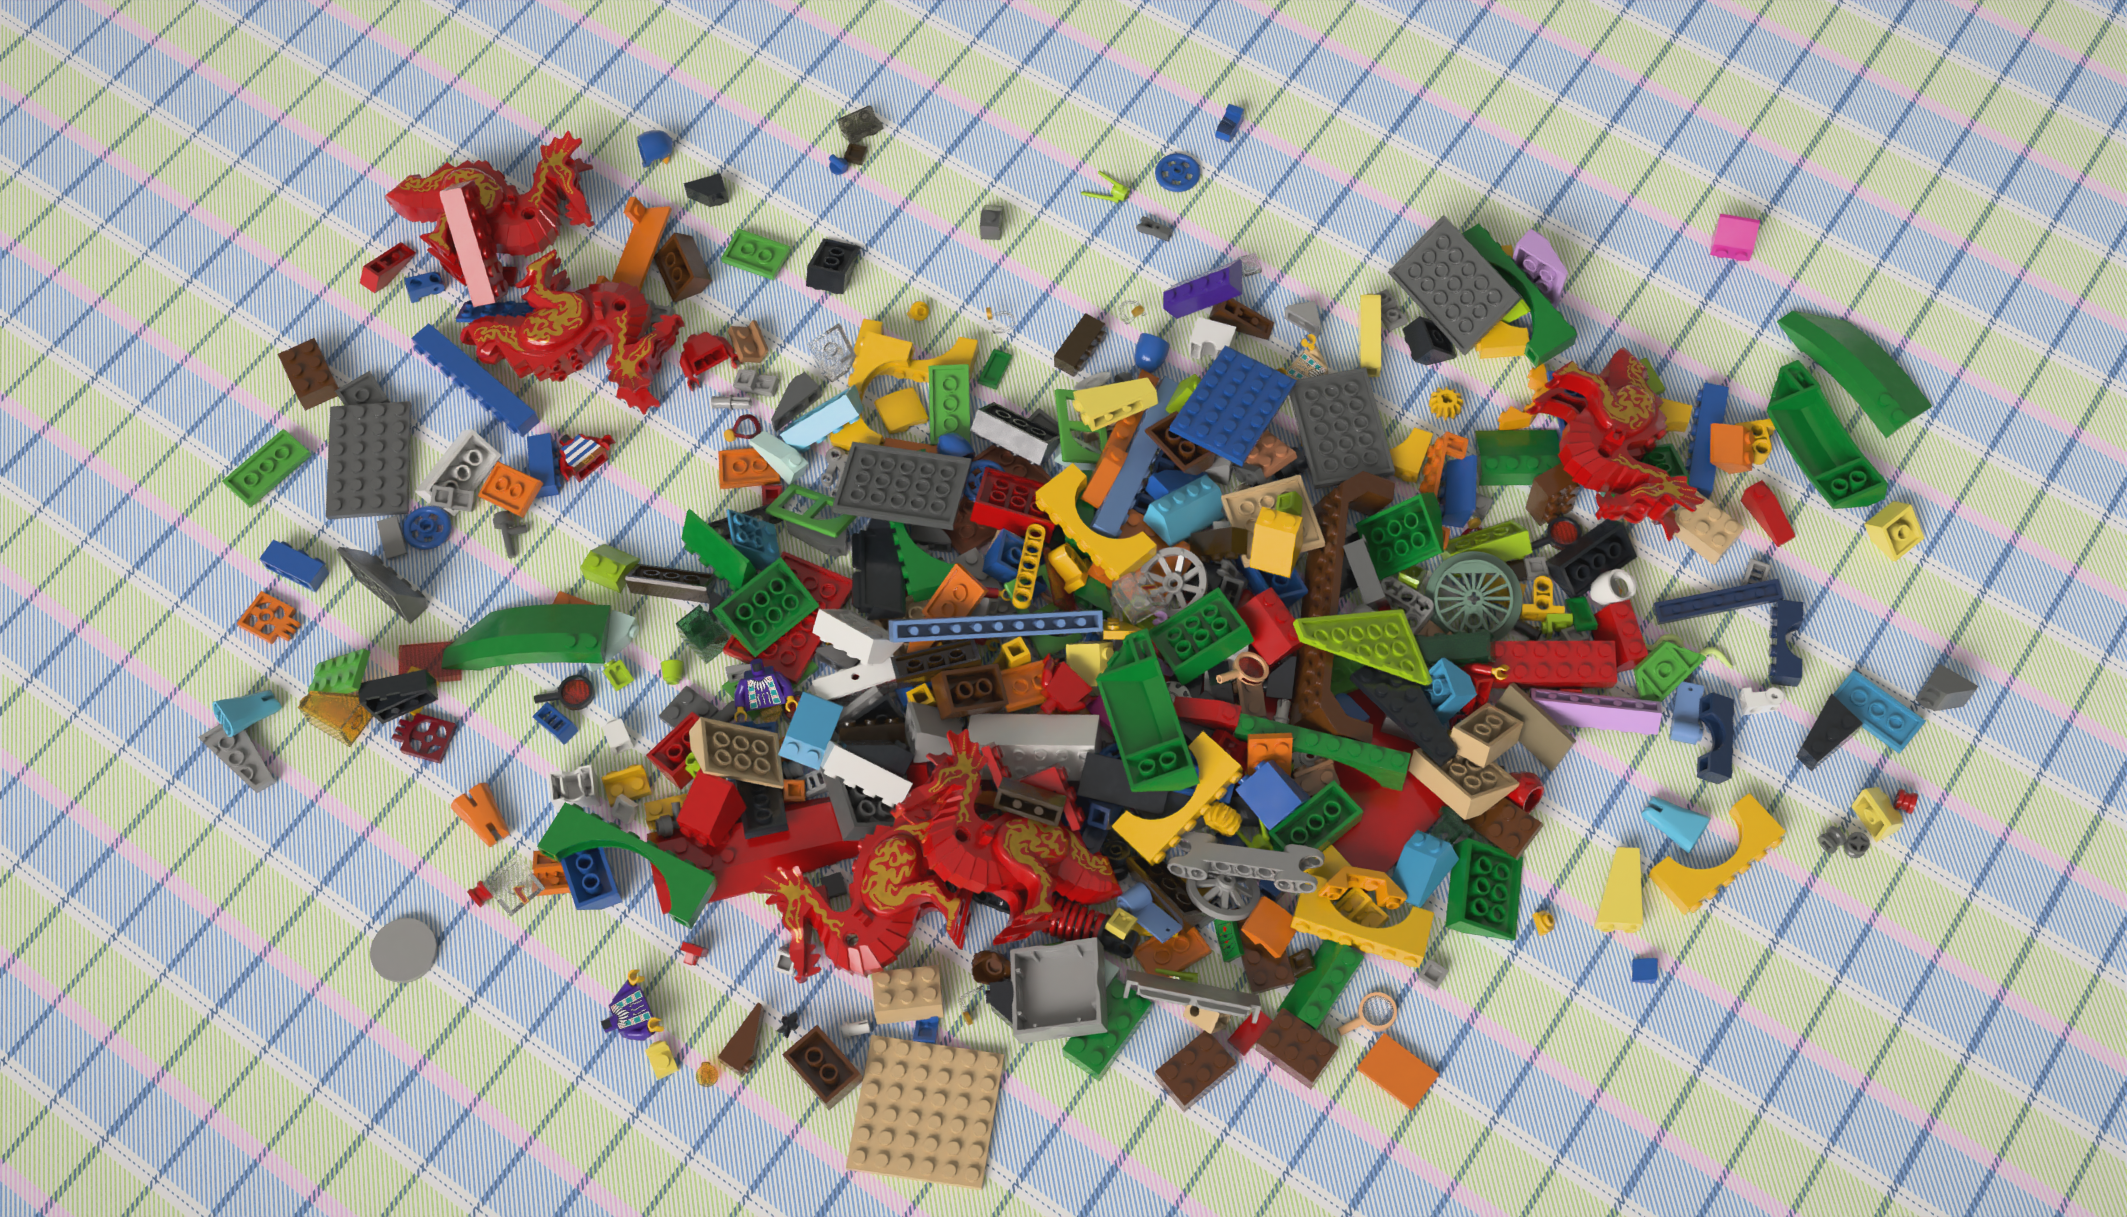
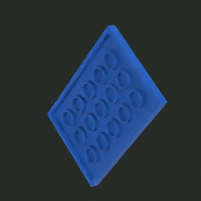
M1225 345L1170 425L1169 431L1242 467L1295 387L1297 380Z

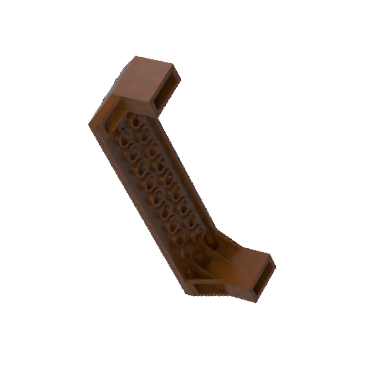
M1362 471L1334 488L1312 507L1324 537L1325 546L1307 551L1304 584L1308 589V593L1302 597L1300 618L1338 615L1348 508L1368 516L1375 515L1394 500L1395 482ZM1304 643L1296 653L1289 725L1372 744L1373 724L1347 716L1330 690L1334 654Z

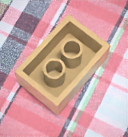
M1696 491L1695 495L1705 499L1702 504L1696 505L1697 510L1695 512L1689 511L1682 505L1674 512L1676 515L1675 521L1680 531L1678 534L1674 533L1673 535L1715 566L1739 539L1745 527Z
M1486 703L1456 724L1452 729L1450 739L1458 751L1457 755L1463 756L1475 765L1485 768L1517 744L1523 722Z
M939 965L872 973L874 1013L877 1025L924 1020L933 1016H938V1018L944 1017Z

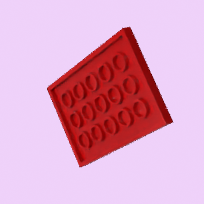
M783 551L780 557L819 604V607L756 657L733 635H731L723 648V653L747 664H750V661L754 659H762L765 667L773 666L775 671L781 672L791 683L797 685L815 656L817 648L823 642L820 640V636L813 633L818 610L843 609L852 594V579Z

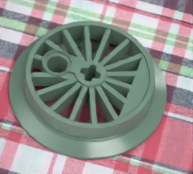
M1463 552L1443 561L1431 575L1425 592V596L1432 600L1434 604V613L1429 620L1436 624L1443 632L1448 633L1450 631L1453 633L1449 639L1451 642L1467 647L1484 646L1486 641H1499L1504 638L1515 626L1522 608V590L1513 570L1498 557L1484 552ZM1452 574H1461L1466 588ZM1466 574H1471V586L1468 582ZM1476 574H1481L1479 582L1476 586ZM1486 574H1495V575L1481 588V585H1482V583H1483V581H1484V578H1485ZM1448 576L1462 592L1441 583ZM1499 576L1504 579L1505 584L1485 592ZM1508 587L1510 597H1487V595ZM1439 588L1460 595V597H1438ZM1472 593H1475L1476 597L1480 598L1474 605L1467 599L1471 597ZM1438 601H1460L1455 605L1439 610ZM1487 601H1510L1508 610ZM1462 606L1448 622L1445 621L1442 614ZM1485 606L1506 614L1502 622ZM1483 611L1498 626L1489 631L1483 617ZM1464 612V618L1459 630L1450 626ZM1471 614H1476L1480 618L1478 625L1472 626L1468 623V617ZM1465 625L1467 628L1472 629V634L1462 632ZM1483 625L1485 633L1476 634V629Z

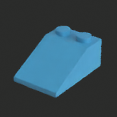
M803 691L778 755L819 770L829 740L831 741L844 706Z
M1417 830L1404 845L1391 879L1407 895L1405 902L1421 908L1459 858L1449 842Z

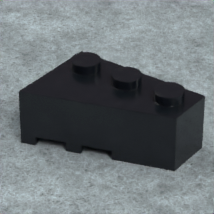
M425 669L361 682L360 689L358 690L359 703L382 724L439 700L436 679Z
M1831 693L1796 757L1812 772L1855 736L1863 723Z

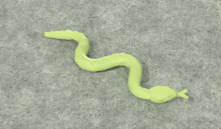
M1665 634L1653 645H1648L1643 637L1648 652H1652L1663 640L1673 642L1685 648L1683 640L1675 634ZM1706 647L1699 652V654L1705 657L1708 654H1714L1729 669L1732 668L1724 653L1719 649Z

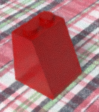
M700 768L676 821L681 828V833L689 838L693 836L703 845L709 844L717 847L747 807L734 783L719 776L703 773Z

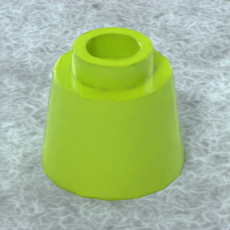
M681 660L662 661L660 664L663 680L668 685L679 684L683 676L684 662Z

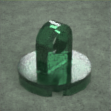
M1444 805L1438 810V814L1443 820L1434 828L1432 836L1438 838L1442 833H1448L1444 841L1449 842L1451 845L1460 836L1464 839H1472L1475 836L1472 828L1467 824L1464 825L1461 816L1450 807Z

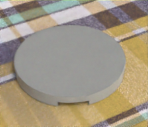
M401 918L391 921L378 931L372 941L370 948L371 963L377 973L386 980L398 983L413 982L424 976L431 969L438 950L437 939L432 930L420 920Z

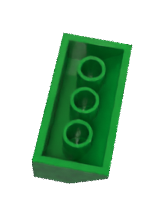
M1324 940L1313 956L1316 970L1298 978L1277 1009L1278 1013L1282 1008L1286 1009L1317 1032L1362 966L1364 960L1363 955L1349 946L1329 940Z

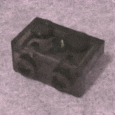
M871 105L837 119L841 134L849 144L857 143L862 138L875 135L878 131L884 129L882 122L875 116Z

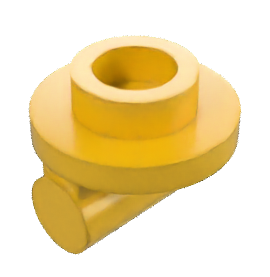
M917 301L912 304L907 315L910 319L923 321L929 314V308L926 303Z
M1542 910L1532 914L1539 936H1544L1554 929L1555 921L1550 913Z

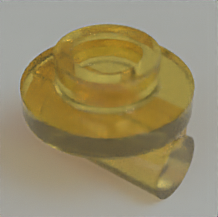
M781 705L761 708L759 712L760 718L765 723L778 721L783 710Z
M702 1062L701 1067L696 1072V1080L702 1087L713 1086L719 1077L717 1069L710 1065V1062Z

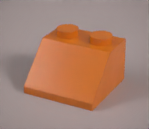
M1712 423L1710 463L1728 474L1752 471V463H1754L1753 444L1755 440L1753 432L1744 426Z

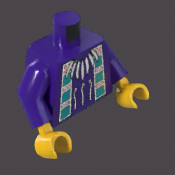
M762 659L750 661L751 670L744 672V678L739 680L734 692L735 709H737L734 716L735 721L737 722L738 714H743L746 722L747 711L786 703L787 711L791 712L789 706L794 702L797 708L798 702L794 700L795 694L790 680L781 672L775 671L773 666L764 667Z
M639 969L629 971L627 981L614 996L612 1003L608 1005L612 1016L600 1021L605 1033L618 1028L623 1038L645 1041L655 1032L664 1031L663 1026H657L662 1019L653 1016L640 985L637 986V983H642L645 980L644 976L637 977Z

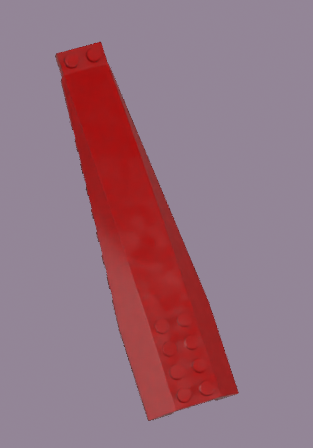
M981 779V791H993L990 780ZM911 787V788L909 789V791H908L906 797H907V796L912 792V790L915 789L916 787ZM830 797L784 804L788 831L745 839L742 816H740L717 847L709 844L703 845L697 838L685 836L681 833V828L673 829V836L670 837L658 836L657 831L647 834V841H652L658 845V849L664 852L666 850L672 851L678 856V859L682 861L685 859L690 860L696 864V868L702 871L708 869L715 874L718 886L708 903L754 892V888L762 883L761 871L774 873L778 867L791 870L798 866L802 874L806 872L811 873L818 868L827 865L829 867L837 864L836 862L848 858L849 860L856 858L860 852L858 851L859 840L843 841ZM980 804V814L997 810L993 806ZM650 862L663 915L668 914L671 910L668 885L662 873Z

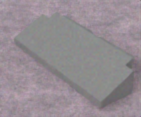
M1128 969L1126 971L1123 998L1128 999L1131 985H1136V995L1183 1006L1192 1005L1200 1009L1239 1017L1248 1016L1250 1008H1252V1023H1257L1261 1009L1259 995Z

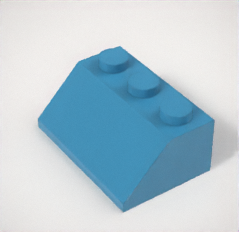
M1441 658L1428 670L1433 681L1429 685L1419 684L1441 724L1444 725L1470 702L1477 693L1470 675L1446 658Z

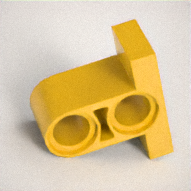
M1771 419L1735 423L1734 425L1744 426L1758 435H1754V464H1764L1772 450L1769 436L1773 435L1775 431Z
M1064 543L1048 553L1051 565L1065 581L1064 589L1068 594L1086 584L1087 572L1092 564L1087 557L1082 560L1068 543Z
M1539 576L1534 580L1531 590V604H1522L1519 619L1523 621L1544 622L1547 614H1565V606L1553 605V584L1547 576ZM1538 587L1545 588V591L1538 589ZM1538 606H1544L1546 609H1540Z

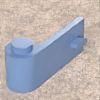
M1682 681L1677 686L1669 740L1696 745L1697 741L1701 742L1703 729H1700L1698 722L1699 702L1704 692L1703 685Z
M1141 882L1136 883L1117 898V907L1138 918L1137 923L1161 943H1164L1182 929V925L1152 902L1150 891Z

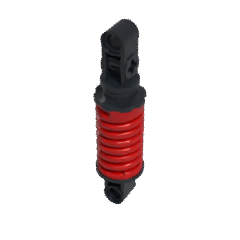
M982 891L979 894L973 893L972 899L976 903L1010 914L1008 903L992 892ZM1052 895V904L1061 910L1064 916L1047 920L1052 924V927L1043 929L1042 933L1050 934L1052 937L1057 936L1058 939H1065V941L1097 937L1104 946L1105 951L1124 959H1129L1133 956L1141 940L1140 935L1135 930L1131 929L1123 940L1105 929L1107 922L1111 918L1110 914L1106 915L1093 909L1087 914V907L1084 906L1080 910V905L1076 903L1072 908L1073 903L1071 901H1066L1065 903L1063 898L1057 900L1056 895Z

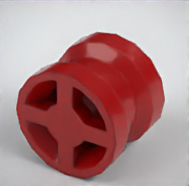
M1899 788L1893 808L1896 810L1903 809L1906 813L1912 814L1917 803L1918 794L1914 792L1907 793L1905 789Z
M481 880L474 889L467 891L480 908L484 906L486 900L495 897Z

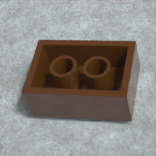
M315 338L278 353V357L296 396L305 411L338 396L335 390L339 389Z
M1563 463L1556 465L1533 480L1525 508L1539 526L1545 523L1549 524L1560 514H1567L1574 508L1581 484L1572 481L1573 477L1563 470Z
M998 663L941 671L931 678L941 720L996 712L1009 704Z
M1282 1008L1257 1041L1255 1050L1312 1090L1336 1057L1339 1047L1292 1013Z
M818 1025L813 1027L782 1054L785 1062L828 1111L863 1081L861 1073Z
M1203 1031L1155 1071V1079L1185 1113L1236 1071L1237 1062L1212 1034Z

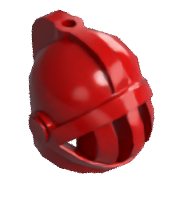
M1532 772L1509 773L1519 782V786L1504 798L1528 814L1531 813L1544 794V786L1541 779Z

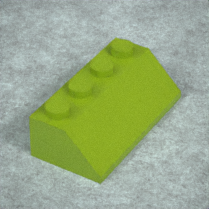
M1512 519L1479 531L1451 538L1448 540L1444 553L1440 555L1443 561L1459 553L1477 551L1496 556L1506 563L1512 559L1525 558L1526 555L1532 553L1528 530ZM1452 574L1454 577L1462 578L1461 574Z

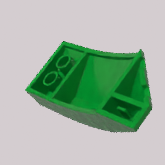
M1791 311L1777 321L1801 353L1804 352L1818 363L1851 395L1885 438H1888L1932 407L1902 368L1875 341L1850 322L1798 311Z
M1799 360L1780 367L1767 407V413L1787 450L1808 480L1832 509L1868 507L1884 500L1888 485L1887 481L1863 455L1844 429L1821 391V385Z
M546 604L514 607L490 612L444 649L441 668L442 670L484 671L486 668L532 663L605 664L611 605Z
M1145 628L1128 634L1122 641L1123 645L1120 650L1114 652L1107 662V668L1103 673H1099L1096 681L1131 791H1180L1200 784L1148 629Z

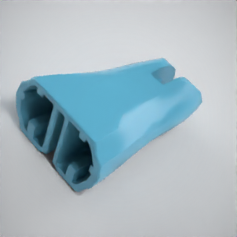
M271 690L213 701L212 704L214 715L221 725L223 724L224 731L228 737L240 733L257 721L275 714L282 708L279 701L274 698L275 696Z
M1652 796L1648 803L1650 807H1645L1641 816L1666 834L1684 851L1691 853L1698 839L1706 830L1711 817Z

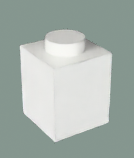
M621 718L611 720L602 726L614 756L634 748Z

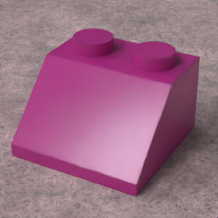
M1720 214L1712 235L1710 255L1719 258L1736 259L1738 261H1749L1754 250L1760 220Z

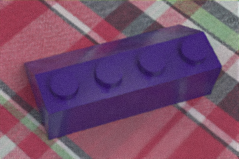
M1238 259L1172 285L1163 292V309L1178 319L1242 295V260Z

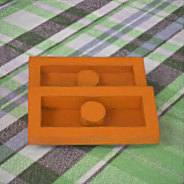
M540 850L534 851L532 865L534 872V896L571 893L561 862L559 863L541 854Z
M1265 896L1260 898L1241 928L1254 944L1261 943L1274 958L1282 956L1297 932L1296 929L1290 927L1293 916Z

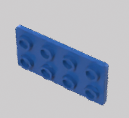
M472 300L464 302L456 316V322L471 323L475 319L485 317V315L496 317L497 314L505 317L507 315L515 318L517 315L526 317V314L533 313L535 308L529 306L528 301L524 303H516L515 301L496 302L473 307Z

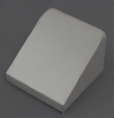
M782 946L777 950L772 970L793 977L796 970L793 968L794 963L790 960L789 948Z

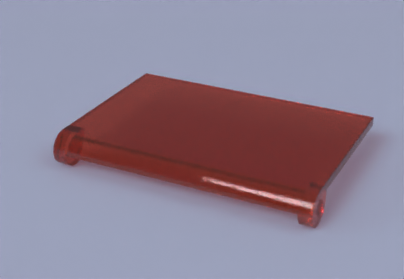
M1050 547L1043 548L1042 551L1054 606L1064 611L1077 610L1073 592L1067 593L1064 589V579L1048 559V553L1051 552Z
M454 641L399 645V674L407 673L411 666L421 670L425 669L438 682L461 681V669L441 668L445 648L454 643Z

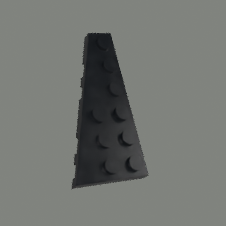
M1364 665L1351 674L1350 680L1440 767L1456 756L1458 751L1418 683L1368 665Z

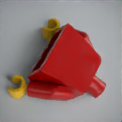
M1468 663L1464 667H1458L1470 675L1477 693L1460 712L1470 715L1486 704L1494 680L1491 674H1494L1497 679L1503 680L1509 675L1502 674L1501 670L1507 671L1510 669L1509 666L1503 664L1498 668H1493V665Z

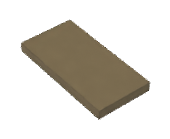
M1514 682L1508 686L1495 704L1496 708L1523 722L1518 741L1551 772L1556 769L1576 743V740Z

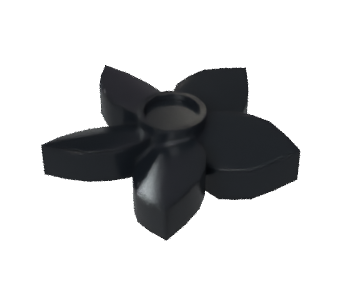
M793 1012L789 1017L782 1016L781 1021L783 1025L777 1032H784V1036L788 1038L791 1030L795 1031L799 1027L796 1023L798 1014Z

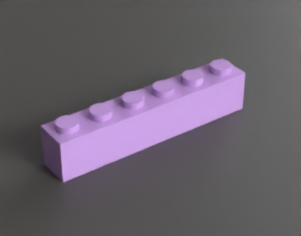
M1531 688L1529 697L1560 726L1571 725L1579 728L1590 727L1600 730H1618L1624 733L1636 732L1644 735H1658L1662 717L1661 702L1537 688Z

